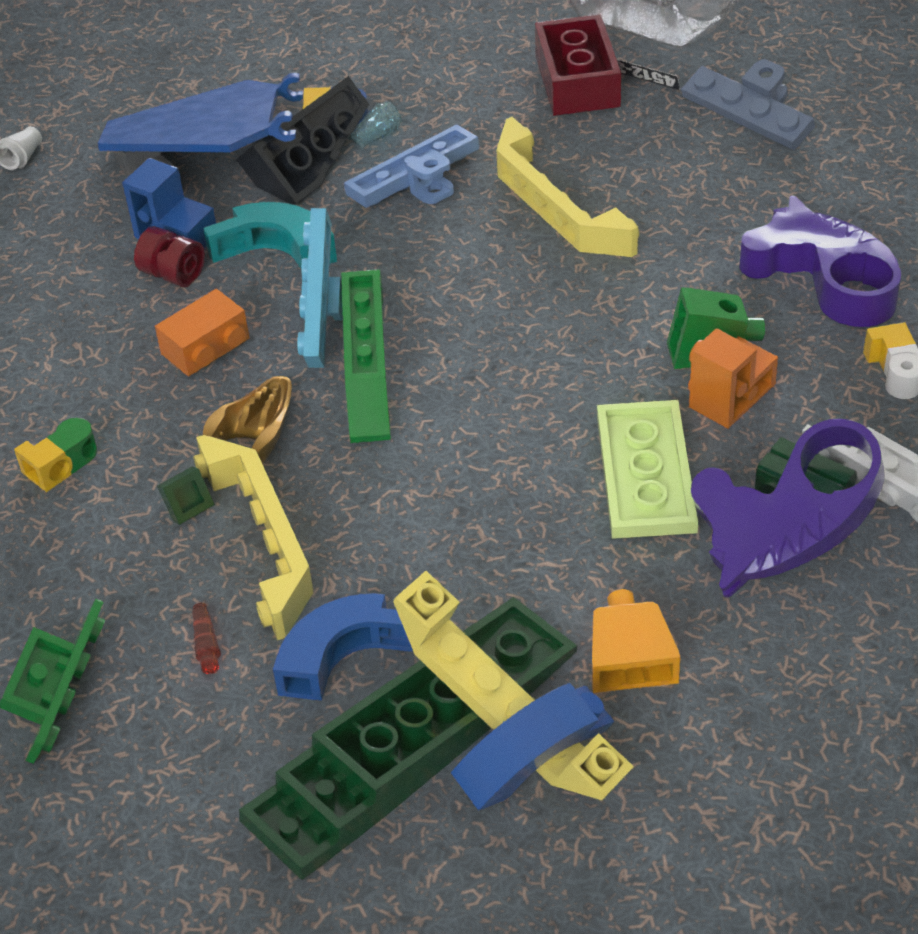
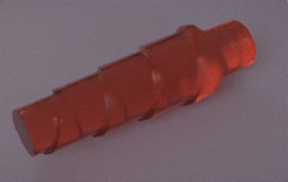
M201 602L195 604L192 611L194 650L196 659L200 661L202 672L213 674L219 669L218 658L221 655V650L218 646L208 607L205 603Z

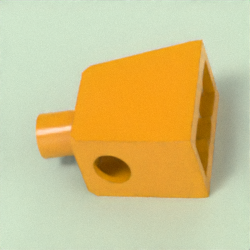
M619 589L610 593L607 597L608 606L598 607L593 611V693L678 684L680 653L658 604L652 601L635 603L633 593L626 589Z

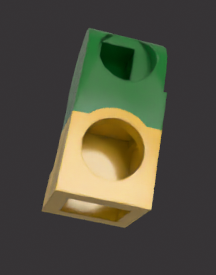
M83 418L67 419L58 425L56 432L36 445L25 441L14 449L21 473L45 492H48L96 457L98 452L91 424Z

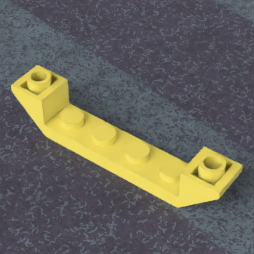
M513 117L506 119L496 150L498 177L579 252L626 257L637 255L639 230L636 223L632 219L627 218L617 208L591 219L590 215L575 205L565 192H561L556 188L545 174L537 171L529 163L533 161L532 147L534 146V138L531 131L527 127H523Z
M206 435L196 437L200 454L194 455L193 458L195 466L199 469L203 479L208 477L213 491L239 483L244 497L252 496L253 501L249 502L256 525L264 524L266 527L262 534L270 555L277 553L280 558L275 561L279 576L259 582L262 601L256 602V608L263 627L272 626L277 640L284 639L313 594L307 560L256 450Z
M427 571L395 597L394 605L415 656L493 730L522 708L535 701L450 620L460 602ZM598 733L585 747L580 742L556 754L536 771L552 786L603 800L634 766Z

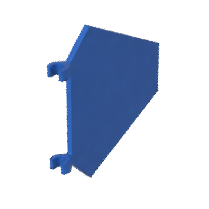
M290 73L279 84L244 80L107 122L97 143L99 151L233 152L268 135L284 142L292 141L296 138V130L285 131L280 126L282 122L292 121V112L282 111L274 119L273 115L278 96H282L291 102H298L303 99V91L293 92L288 87L289 84L300 81V74Z

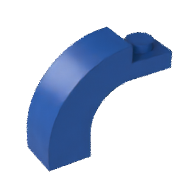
M359 594L339 598L316 608L303 617L285 637L275 660L273 673L278 696L322 701L329 675L334 666L341 659L358 650L383 648L413 652L397 610L387 609L385 594Z
M568 683L536 699L504 721L480 741L451 771V774L479 811L506 800L535 770L549 759L576 743L592 738L598 733H604L615 721L604 709L601 699L592 693L587 686L575 689L571 683Z

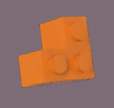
M716 328L704 340L696 342L690 352L689 408L727 429L776 384L778 356L739 336L734 338Z

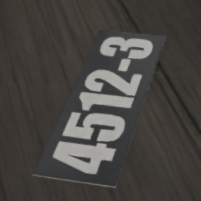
M617 59L621 74L680 90L678 76Z

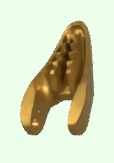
M284 376L272 377L241 399L221 406L208 417L203 428V435L224 441L236 437L256 439L252 449L256 450L263 464L279 440L289 408L292 391L291 380Z

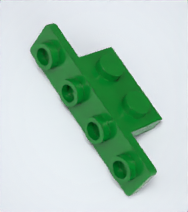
M95 598L74 644L33 627L0 700L1 709L40 724L25 759L29 763H35L41 750L50 753L61 727L53 724L57 713L66 714L76 690L68 687L72 677L81 678L91 654L83 650L87 641L95 644L105 622V619L98 617L103 605V601Z

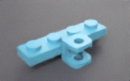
M311 208L310 222H304L303 227L304 245H309L308 258H303L301 264L302 292L299 311L300 317L305 320L304 332L298 333L297 348L298 354L303 355L309 368H324L327 316H332L334 321H343L341 277H329L331 220L327 209Z

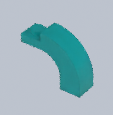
M250 203L232 208L234 218L203 228L208 255L213 263L250 250L271 248L289 254L301 269L302 259L308 258L309 245H304L303 227L304 222H310L311 211L288 203ZM332 231L330 264L337 262L335 239Z

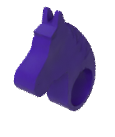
M792 195L789 199V207L774 209L770 223L747 231L742 236L739 269L746 276L760 279L767 278L777 271L784 273L810 272L813 276L821 310L830 319L844 325L870 327L884 323L894 315L901 281V270L898 261L886 245L863 229L836 217L812 212L796 196ZM847 281H862V284L872 286L878 290L857 291L842 285Z
M829 419L807 429L795 444L778 485L771 494H764L746 486L735 487L730 476L722 469L715 467L706 468L694 477L691 484V495L699 514L713 530V548L709 553L713 563L722 570L719 586L725 598L732 596L749 579H761L778 575L823 555L841 543L862 524L873 509L885 479L880 446L876 437L868 428L848 419ZM831 446H853L862 450L870 457L872 463L867 475L855 486L834 491L833 494L815 490L813 483L806 477L808 465L815 455Z

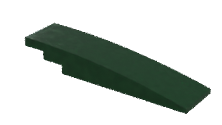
M514 597L463 631L529 695L577 652V645ZM420 660L312 734V747L275 772L276 784L239 809V821L303 880L391 813L487 733L491 727Z

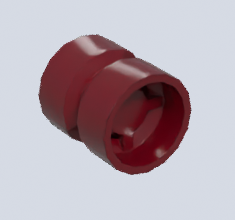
M156 226L147 228L141 234L134 251V262L139 271L154 277L163 278L167 282L185 288L190 286L199 277L205 261L204 247L200 242L184 236H177L173 232Z

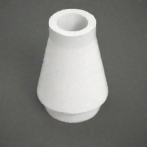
M27 127L23 131L1 139L0 165L8 170L23 168L36 147L42 142L40 132L34 127Z

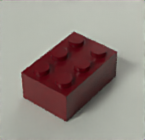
M601 14L535 23L536 59L553 116L621 107V70Z

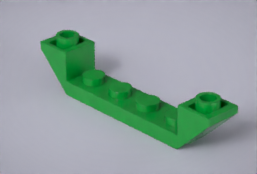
M380 269L341 272L344 369L350 443L391 440L382 310V274Z

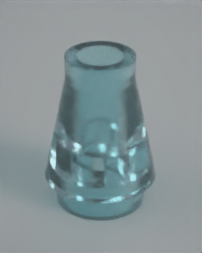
M385 101L382 104L376 103L354 129L351 138L358 146L364 148L372 142L397 132L398 126L402 124V117L397 108L389 101Z

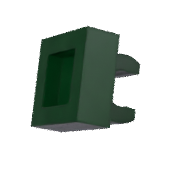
M192 466L157 485L172 520L179 525L215 505L203 477L196 467Z

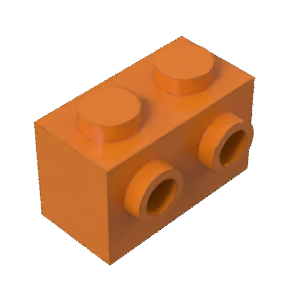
M217 288L155 325L161 355L188 377L250 339L245 310Z

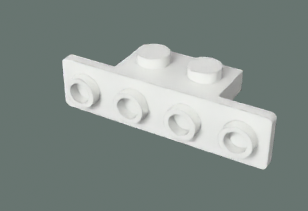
M807 424L802 430V434L812 426ZM867 427L879 443L884 465L885 479L878 498L887 505H898L910 512L913 519L918 522V455L874 429ZM835 445L818 453L857 472L855 485L867 475L872 460L865 452L853 446L848 448L845 445Z

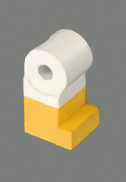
M906 323L868 328L863 353L868 363H880L887 377L885 386L888 393L900 399H910L917 396L918 347Z

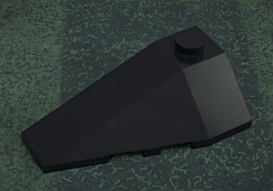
M348 76L292 117V121L284 122L280 125L285 131L296 130V138L294 140L284 142L268 135L251 146L236 160L256 187L289 204L295 205L322 184L327 171L332 163L336 161L342 146L348 136L354 131L369 103Z

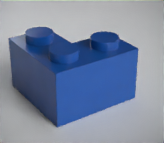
M148 158L122 182L135 238L139 239L147 228L156 226L173 232L177 236H184L200 242L204 248L207 246L203 228L216 224L214 208L184 197L178 168Z

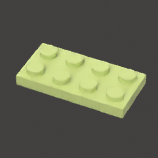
M678 400L597 405V421L612 539L698 533V518L696 506L691 495L692 481Z

